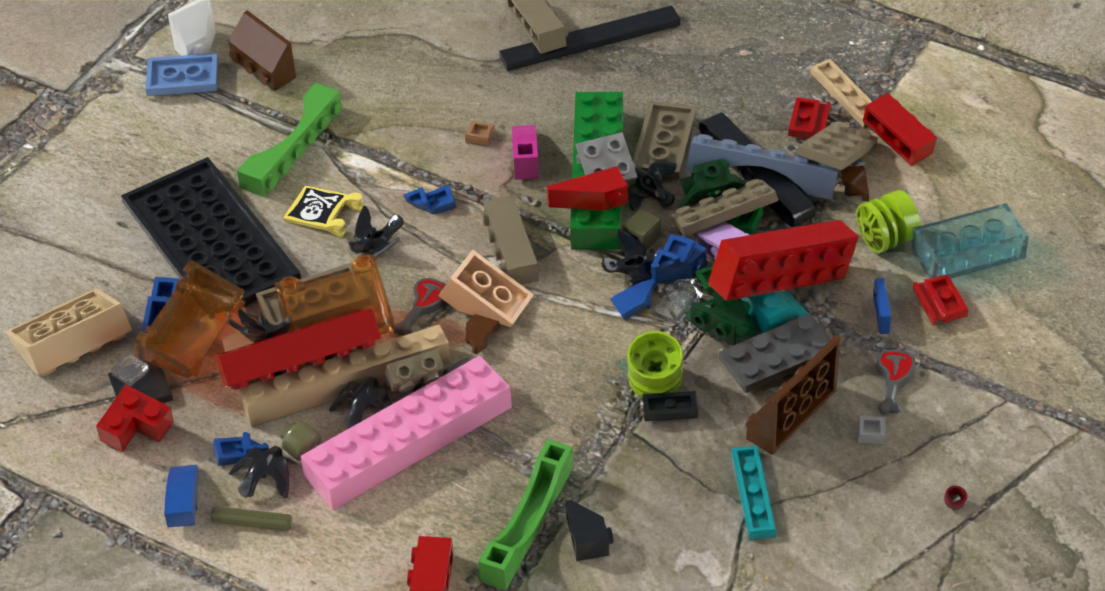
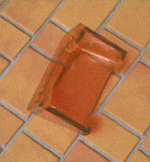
M374 255L358 256L351 264V271L303 284L300 279L292 276L285 277L281 281L274 283L282 321L291 316L288 332L364 308L373 309L380 335L390 332L395 327Z
M191 259L183 269L187 275H184L181 281L177 282L176 290L152 325L147 326L145 333L141 331L134 340V357L188 379L192 375L196 377L204 365L202 360L226 326L227 320L234 313L238 315L237 310L239 308L242 309L245 301L242 300L244 295L243 289Z

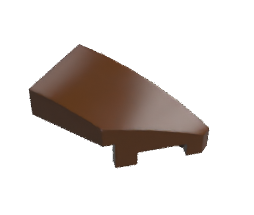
M847 166L843 170H839L841 183L845 186V195H861L862 201H869V189L864 166Z
M475 314L466 323L465 341L467 344L472 345L473 354L477 355L487 347L488 337L500 328L499 321Z

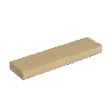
M831 59L812 66L810 73L863 128L867 127L863 122L866 105L872 101Z

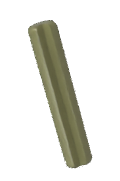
M219 506L213 507L211 512V519L214 523L287 531L291 529L292 516L290 514Z

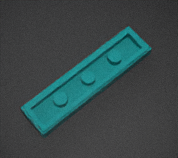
M758 445L731 448V457L748 540L776 537V527Z

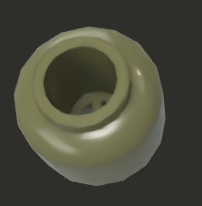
M292 422L281 434L282 448L294 459L301 461V455L319 446L321 435L306 422Z

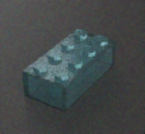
M1004 203L913 228L911 250L928 278L948 274L952 279L1026 258L1029 236L1008 204Z

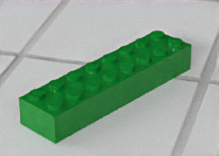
M575 92L572 179L585 175L582 164H578L576 159L578 152L575 144L623 132V92ZM622 206L608 210L571 209V250L621 249L617 230H622Z

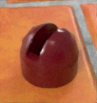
M957 485L950 486L944 494L945 505L952 510L962 508L967 501V492L964 488ZM957 497L961 498L960 500L953 502V500Z

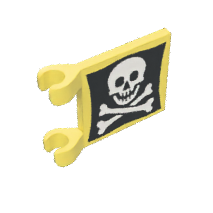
M305 186L283 217L284 222L326 230L337 237H343L347 232L343 228L345 222L342 219H336L344 205L355 211H360L364 206V203L360 202L362 195L360 193L348 195Z

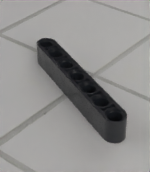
M722 112L699 122L700 133L713 137V140L722 141L729 139L743 146L754 144ZM744 165L732 167L746 182L755 179L763 180L776 191L779 201L768 205L790 227L801 224L815 216L812 202L787 176L761 166Z

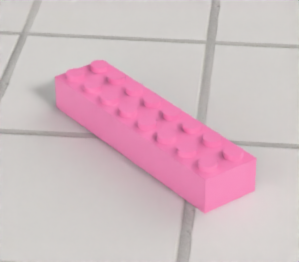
M479 355L301 455L304 477L332 510H335L511 409L510 386Z

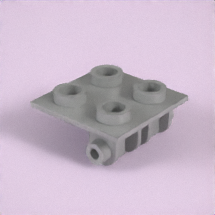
M623 132L575 144L578 152L576 159L578 164H582L585 175L617 166L625 181L637 178Z

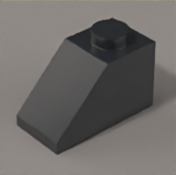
M566 500V519L576 561L609 556V544H613L614 540L611 527L606 528L604 517L572 500Z

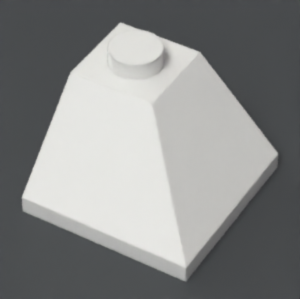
M196 0L169 13L168 18L175 50L181 56L209 54L216 33L210 0Z

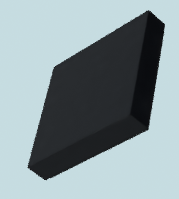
M159 358L108 373L116 397L126 384L162 403L173 400Z

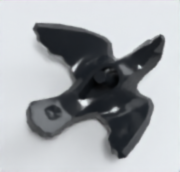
M667 161L653 162L650 164L649 169L644 171L633 162L637 178H634L636 183L628 188V201L631 209L634 211L638 210L642 205L641 202L648 197L657 199L663 207L671 206L674 203L675 195L666 191L662 183L667 175L672 174L676 170L677 163Z
M363 206L355 226L354 238L357 242L348 241L350 250L356 254L371 251L373 257L387 251L401 239L398 237L392 242H388L392 235L403 226V218L400 215H393L384 228L376 231V228L371 225L369 209Z
M618 229L617 237L620 245L624 247L626 252L625 258L615 260L605 257L601 263L602 268L608 273L620 272L628 274L631 278L628 282L629 285H636L651 279L649 269L657 253L645 255L646 248L642 243L627 232Z
M239 308L237 310L238 317L244 326L230 318L227 320L228 324L236 328L247 338L262 341L287 333L290 329L291 316H288L282 323L274 325L269 323L264 316H259V322H257L248 313Z
M370 377L363 384L357 383L354 380L351 381L334 400L329 411H334L346 400L351 401L349 412L344 420L345 426L349 429L361 422L362 414L368 406H374L380 412L390 406L391 401L385 388H378V380Z
M273 446L264 452L254 447L230 470L228 474L233 475L242 467H249L245 478L238 487V492L242 497L254 496L257 483L261 478H266V475H268L276 482L279 494L283 498H288V462L282 458L283 451L280 447Z

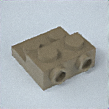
M434 349L387 364L384 377L387 391L407 392L413 389L416 384H429L443 375L444 366L438 350Z

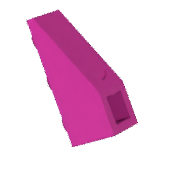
M535 125L511 126L515 180L539 178Z

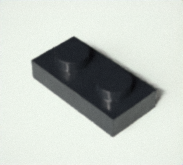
M696 391L642 394L644 422L698 418Z

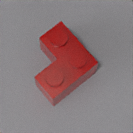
M125 384L96 425L101 442L123 452L136 432L160 443L174 423L170 406Z

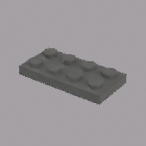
M808 314L719 351V359L742 390L747 393L796 372L800 366H805L831 339L813 316Z

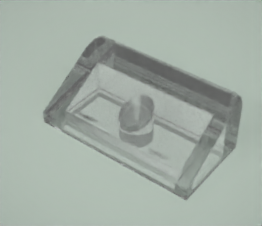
M696 278L675 280L653 309V316L680 325L686 318L684 313L691 307V303L693 301L697 303L703 295V290Z

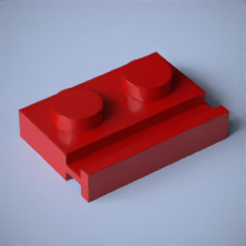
M796 97L788 136L809 139L825 129L831 102L823 104L820 103V100Z
M948 274L925 279L923 283L919 284L913 282V291L932 325H936L938 321H943L944 323L968 317L969 309Z

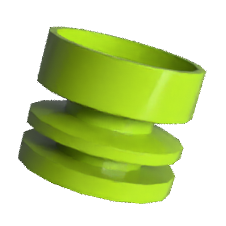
M895 190L883 195L880 199H872L857 207L856 218L859 231L867 246L875 253L880 254L896 247L897 243L902 245L920 236L921 221L919 213L910 196L903 190Z
M660 331L645 332L637 336L630 343L627 351L629 386L633 392L641 398L642 394L678 392L683 382L682 347L677 339L668 333Z

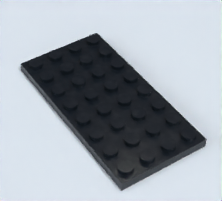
M209 157L121 195L123 204L211 321L216 320L215 315L234 311L256 301V293L301 279V273Z

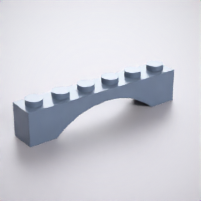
M704 134L694 136L692 139L686 171L692 172L694 165L723 158L729 163V168L751 165L775 170L789 177L807 195L832 200L838 174L837 168L799 155H788L785 151L779 149L768 151L754 144L743 146L729 139L722 141L713 140V137Z

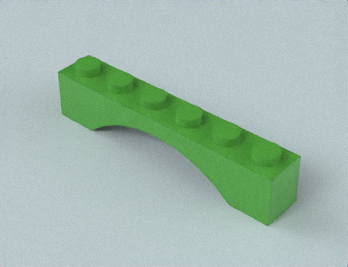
M315 82L303 96V115L295 130L276 146L249 156L237 170L240 188L265 197L270 190L274 189L282 176L288 173L296 160L302 157L303 152L309 145L315 142L316 137L340 113L342 109L340 91Z
M547 439L536 459L527 488L514 515L503 531L497 537L490 540L478 561L480 582L505 591L507 590L574 468L573 447Z

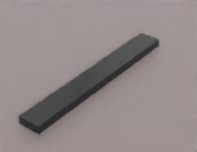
M671 5L568 32V36H566L567 46L541 54L535 45L530 42L500 50L499 56L506 70L510 71L680 26V18Z

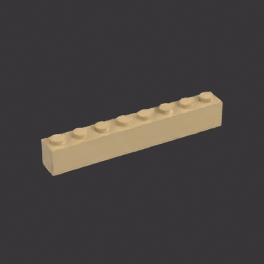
M439 324L376 344V346L351 352L345 356L328 359L323 363L306 366L291 373H284L275 376V378L240 388L243 408L251 427L334 401L341 391L353 380L363 384L370 377H374L378 380V386L384 385L386 366L390 363L437 349L443 365L451 363L449 342Z

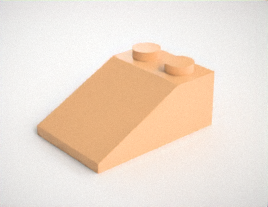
M472 249L438 296L460 312L473 316L478 314L497 320L501 325L511 327L534 294Z

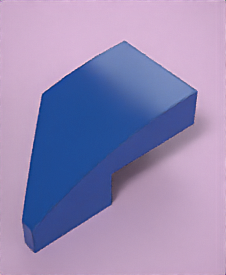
M449 185L425 193L424 188L421 187L403 194L406 202L431 214L457 208Z
M671 234L664 249H659L651 265L652 271H662L684 266L695 248V242Z
M649 279L623 290L610 298L623 319L627 320L644 307L651 308V297L658 284L654 279Z
M244 432L242 437L217 438L213 442L218 466L237 463L254 447H257L262 452L269 449L268 444H259L250 439V434Z

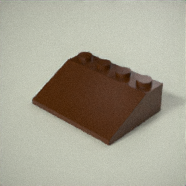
M835 336L805 366H800L795 375L788 382L785 381L772 398H767L762 408L756 414L752 413L746 421V440L773 455L836 392L840 337Z

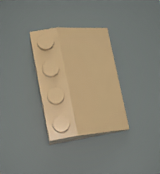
M95 288L5 331V333L33 372L37 375H48L53 373L56 367L64 363L71 364L80 358L79 356L87 352L93 353L103 347L102 345L109 341L114 342L123 339L126 336L125 334L132 331L122 304Z

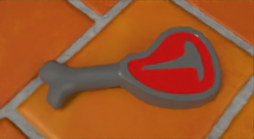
M423 278L417 281L414 285L415 301L413 302L412 310L402 322L393 325V332L405 335L413 333L411 326L419 316L431 314L442 308L447 302L438 295L446 284L432 278Z
M885 350L878 355L877 369L886 378L887 386L885 400L878 405V410L881 413L889 411L893 413L901 412V407L896 403L897 389L910 381L916 365L915 357L909 352Z

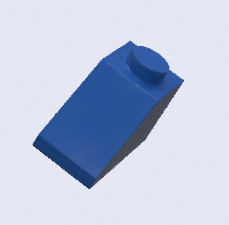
M695 242V248L684 266L662 271H652L651 269V279H654L657 284L692 280L696 276L695 271L707 267V248Z

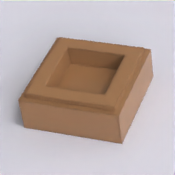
M472 121L465 135V142L489 146L495 132V124Z

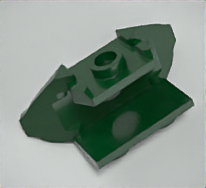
M723 158L694 165L691 176L680 179L685 198L678 205L677 209L699 203L704 198H716L721 196L725 190L731 188H742L747 182L737 175L731 174L729 163Z
M716 291L713 293L714 299L700 304L693 301L691 307L684 313L691 324L732 346L757 336L753 318L748 313L751 308L749 302L741 299L726 301Z

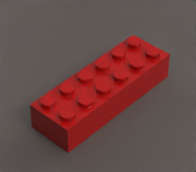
M841 220L724 239L720 242L708 284L726 301L845 279L859 236Z
M364 308L214 355L223 386L237 390L249 386L248 381L255 378L259 382L275 378L274 372L277 371L285 374L300 370L299 365L307 363L310 366L326 361L325 356L332 355V358L348 355L351 353L350 348L356 347L357 350H363L376 346L375 340L382 338L373 309Z

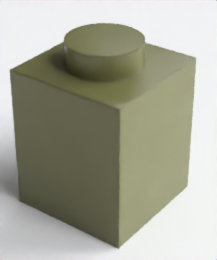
M640 208L623 225V231L636 238L647 250L661 237V219Z

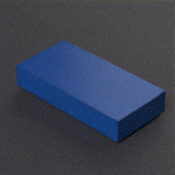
M884 278L875 279L873 286V301L878 330L880 334H889L891 313Z

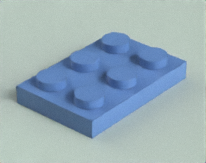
M217 53L148 58L147 96L217 91Z

